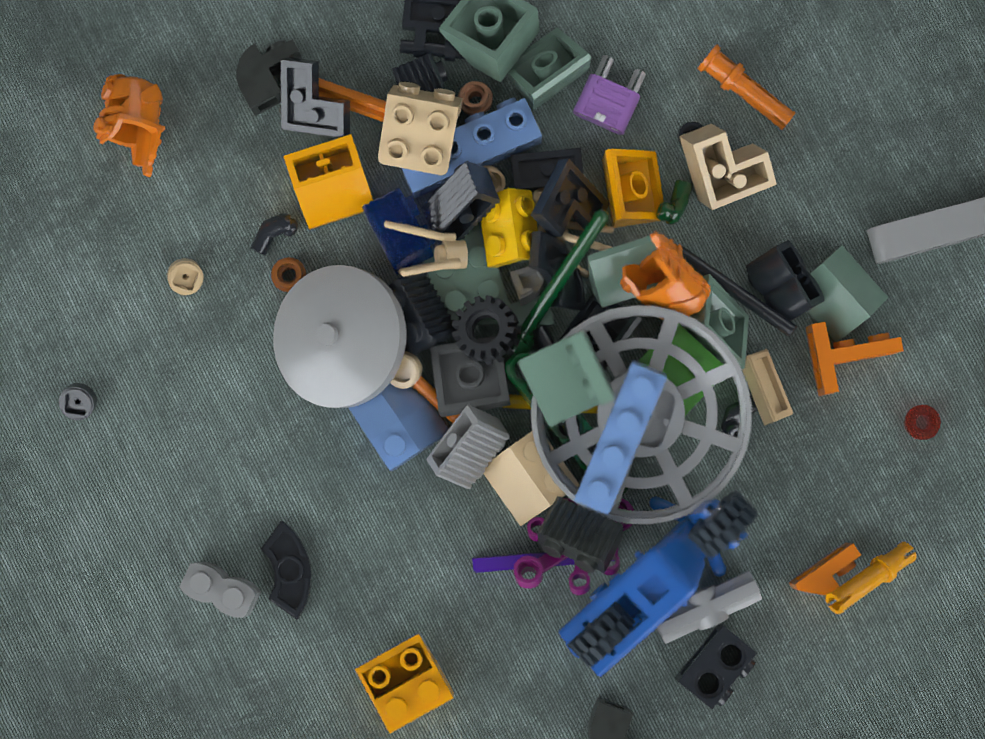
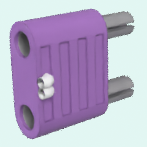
M604 55L595 74L589 75L573 113L613 133L623 135L640 99L638 91L646 74L643 71L641 72L633 91L631 89L640 72L639 69L634 71L627 88L606 79L614 62L613 58H609L603 74L600 76L608 59V56Z

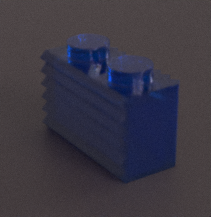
M396 188L381 198H376L375 201H370L369 204L362 206L396 275L399 274V269L418 265L434 256L430 245L436 243L434 239L397 231L384 226L385 221H391L429 230L427 224L419 226L415 216L419 215L420 211L411 195L405 198L400 188Z

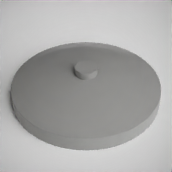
M332 265L319 268L301 278L290 289L280 305L273 332L275 358L279 370L288 385L299 396L313 404L329 408H349L366 403L380 394L389 385L402 362L406 345V324L401 305L389 286L373 273L346 265Z

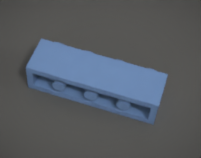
M635 360L632 361L574 501L609 515L667 379L666 373Z

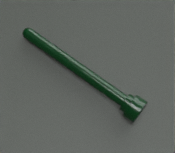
M598 210L522 325L518 324L521 328V335H517L520 342L518 346L513 345L511 347L515 354L529 353L533 347V339L535 337L533 332L607 223L609 215L605 210Z

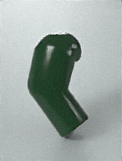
M676 180L670 203L664 202L658 206L657 218L661 221H666V224L669 225L676 224L687 208L693 184Z

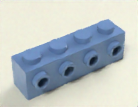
M510 98L496 106L498 110L487 115L484 112H478L467 117L464 120L466 124L455 129L449 169L445 175L401 168L414 199L443 186L454 174L455 168L465 161L480 166H491L511 157V155H516L541 144L542 134L526 99L523 98L517 101L516 98Z

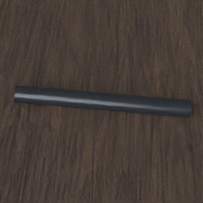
M682 246L683 258L695 271L702 276L710 274L733 299L786 336L790 337L795 332L796 324Z

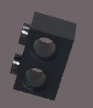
M719 623L676 675L675 679L710 709H713L716 704L721 707L732 695L733 689L731 685L739 676L742 679L746 677L755 666L756 662L753 658L757 652ZM730 644L735 645L738 649L737 659L732 663H723L721 660L722 649ZM704 673H713L716 678L715 686L709 691H701L698 687V680Z

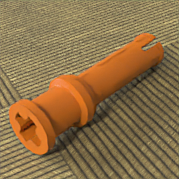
M716 44L697 69L700 72L706 71L721 83V89H726L727 91L731 89L779 127L780 130H783L796 112L785 106L775 96L744 73L746 70L743 68L744 65L734 63L720 51L721 47Z

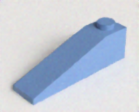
M389 383L380 394L370 401L358 406L349 407L360 427L388 469L392 472L442 439L449 430L433 405L411 387L400 389Z

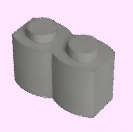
M209 562L191 563L179 586L188 597L199 602H212L219 611L235 618H245L251 615L261 594L260 589L251 581L241 577H229L222 568Z

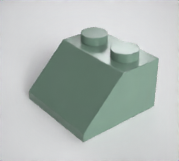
M461 0L439 27V30L472 67L501 82L538 35L540 27L537 7L524 0Z

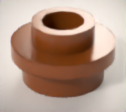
M291 257L282 258L277 261L271 271L273 284L279 290L286 293L301 278L307 275L304 265L299 260ZM289 269L294 270L296 273L294 280L290 282L283 279L284 272Z

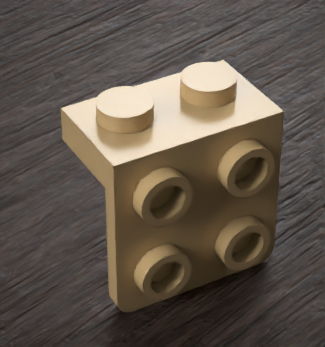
M400 82L399 86L393 85L387 94L378 153L379 162L399 168L445 175L449 169L456 123L461 112L463 98L455 97V92L447 89H434V92L420 90L418 84L410 82Z

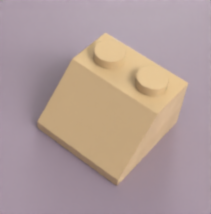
M533 431L493 458L491 462H488V467H485L483 473L520 526L553 505L557 496L561 498L566 496L555 484L544 467L535 446ZM547 439V442H548V445H549V447H550V450H551V451L554 450L553 446L550 444V442H549L548 439ZM559 463V467L576 487L580 486L565 463Z

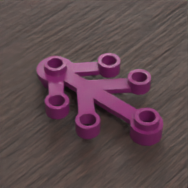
M563 498V499H567L569 502H574V501H573L572 499H570V498ZM621 498L618 508L634 511L633 506ZM534 517L528 522L527 531L531 540L539 542L538 534L534 533L532 529L535 526H541L544 518ZM620 522L623 525V531L628 530L632 526V524ZM619 547L613 556V560L616 563L611 567H607L606 572L603 574L614 575L619 571ZM547 553L538 559L532 556L521 557L516 561L513 568L515 580L523 588H534L542 582L545 572L568 557L562 555L561 558H555ZM576 564L574 572L570 574L568 579L569 588L575 595H584L591 587L589 572L580 569ZM531 571L536 575L532 579H524L523 574ZM576 579H584L586 584L582 587H577L573 582Z

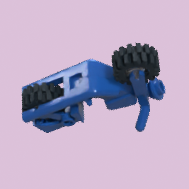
M738 490L730 492L728 496H724L721 501L717 499L704 501L692 513L674 519L679 522L644 555L640 551H636L635 557L637 561L624 573L611 575L609 586L605 582L598 586L589 596L592 601L558 631L565 640L567 648L575 657L580 658L586 666H591V669L598 676L602 677L677 609L688 605V600L697 590L705 566L703 560L705 557H707L714 575L722 577L726 574V566L720 552L725 549L736 548L739 545L738 542L747 537L746 527L753 523V519L757 517L758 511ZM658 496L652 497L649 501V506L653 510L669 508L675 505Z

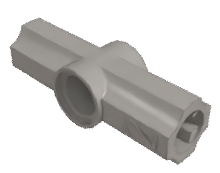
M746 571L716 586L712 584L701 588L688 600L687 606H681L657 627L658 633L664 644H667L697 629L705 630L727 620L729 618L728 615L762 600L759 587L750 571Z

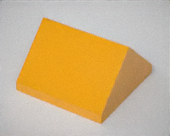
M605 150L602 164L613 228L661 221L656 216L658 206L664 203L656 151Z

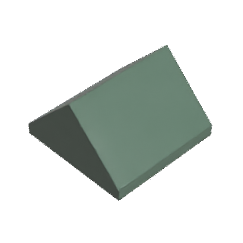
M556 27L524 51L507 73V77L521 96L526 99L532 111H534L587 73L591 57L586 50Z
M650 236L587 256L590 287L602 308L635 297L632 292L627 293L621 286L620 280L623 278L622 269L625 265L629 264L639 265L647 256L657 250ZM658 283L647 285L646 290L655 287Z
M841 245L810 272L819 285L825 301L807 312L816 323L826 322L828 336L833 342H838L871 317L889 297L844 246Z
M707 274L703 277L710 285V295L705 301L703 308L690 317L712 330L728 346L741 369H744L749 315L710 274ZM683 326L712 355L724 362L720 354L706 339L690 328Z

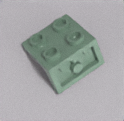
M584 329L519 361V366L549 426H554L598 404L602 406L615 400L616 394Z

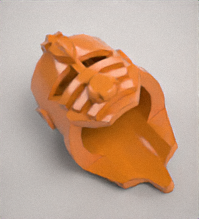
M123 74L110 75L106 78L101 92V98L105 100L106 108L102 109L93 127L97 133L96 139L100 140V144H104V142L109 140L121 146L130 147L132 164L142 167L143 175L151 177L152 165L157 157V149L162 143L160 139L161 133L165 130V126L159 125L158 119L161 112L160 106L163 101L161 90L157 84H152L142 78L125 76Z
M655 231L650 234V238L657 247V250L647 256L639 265L629 264L623 267V278L620 280L622 288L627 293L632 292L644 305L675 310L687 316L698 313L710 295V285L683 258L682 246L680 244L676 245L672 238L668 239L663 234ZM658 283L655 287L646 290L647 285Z

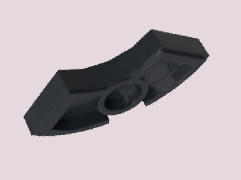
M532 231L529 267L539 271L548 285L570 251L553 235L542 231ZM579 268L575 269L551 307L584 311L585 291Z
M281 520L261 548L263 553L270 559L275 572L274 588L268 599L298 620L305 609L311 591V564L307 550L300 537L285 521Z

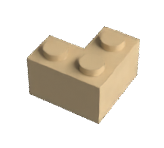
M713 124L679 136L698 201L711 210L777 185L768 152L752 143L731 151L726 132Z

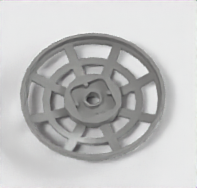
M631 305L610 309L590 317L573 328L563 339L583 329L586 333L588 331L591 332L600 349L595 352L599 361L606 360L615 377L610 384L616 397L615 400L602 406L600 404L596 405L598 406L597 418L599 426L580 435L576 415L565 420L570 441L551 451L546 439L543 413L533 395L531 402V425L534 442L541 461L555 484L574 501L579 488L566 475L562 474L563 471L558 464L578 454L588 467L593 455L587 448L599 442L628 373L618 352L645 348L654 350L649 367L662 372L669 354L681 361L694 374L695 378L677 387L668 378L666 379L609 515L579 502L576 503L583 508H587L589 511L600 513L602 516H606L614 521L627 524H655L672 521L688 515L704 501L712 500L726 487L738 470L747 450L751 432L752 406L748 385L739 363L728 346L712 330L696 319L678 311L658 306ZM630 316H653L664 319L658 339L635 337L619 340L614 343L603 324L614 319ZM678 323L690 328L706 339L720 354L725 364L705 373L702 366L690 354L672 344ZM730 377H733L737 387L740 404V426L737 437L716 430L718 406L713 385ZM701 391L704 393L707 407L705 426L685 419L683 402L684 399ZM680 433L699 439V445L692 455L677 467L668 448L677 440ZM711 444L732 451L728 462L719 475L703 491L692 497L682 477L687 475L701 462ZM654 455L664 473L652 477L628 476L634 457H650ZM669 484L679 503L669 508L652 511H629L618 508L625 487L631 489H650Z

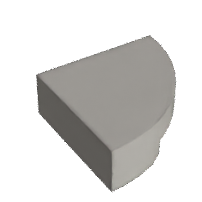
M529 266L510 272L521 306L534 300L544 288L546 280L539 271Z

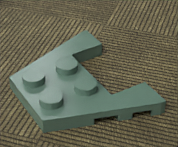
M481 221L477 222L478 225L474 226L468 235H464L465 239H461L467 244V268L442 269L428 272V276L431 278L430 282L434 284V289L438 290L437 295L441 296L444 307L448 308L447 313L451 314V320L458 321L459 317L456 315L458 309L462 311L466 309L464 305L466 301L469 300L473 304L475 303L474 297L480 296L483 300H486V295L492 296L495 300L499 298L508 305L520 322L518 324L522 325L541 295H538L534 300L523 306L520 305V302L509 303L499 269L487 267ZM435 248L423 256L425 264L435 262ZM550 308L539 323L540 326H552L555 324ZM485 318L477 323V325L485 326L499 325L498 321L493 318Z

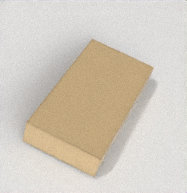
M764 349L746 356L745 368L742 371L764 426L792 415V408L769 351Z

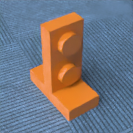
M826 322L815 323L805 327L818 396L839 392L834 365L887 356L904 351L901 337L890 339L889 333L868 336L869 343L855 345L854 339L834 342V349H831Z

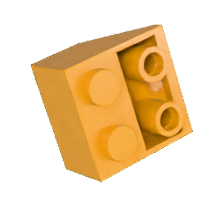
M352 134L284 155L293 188L309 230L376 209Z
M420 634L411 637L355 668L389 734L454 698V692Z

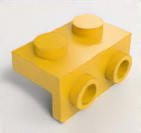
M507 188L498 191L500 203L495 204V208H491V212L486 213L487 216L482 218L481 227L487 267L498 268L521 260H530L532 231H538L537 222L531 216L535 207L531 190Z

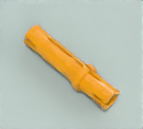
M901 542L887 554L878 555L873 558L870 566L826 595V603H830L834 599L836 600V602L828 607L834 613L841 614L883 582L893 581L897 576V572L916 561V552L906 556L907 553L913 550V547L906 542Z

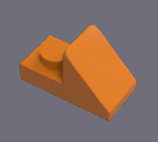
M846 542L794 578L789 584L795 590L826 596L840 587L833 575L837 574L840 577L851 571L856 566L854 560L860 557L861 554L853 543Z

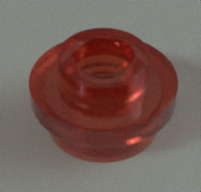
M928 405L912 407L906 413L904 419L907 433L917 440H927L934 437L941 425L939 414ZM919 416H923L927 421L924 429H920L916 425V419Z

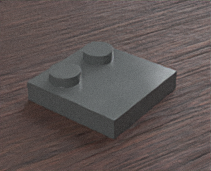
M496 336L476 340L485 343L492 341ZM456 343L430 348L438 409L441 417L461 414L467 404L480 410L511 405L504 361L499 363L495 359L491 365H487L484 361L481 364L477 363L459 349Z

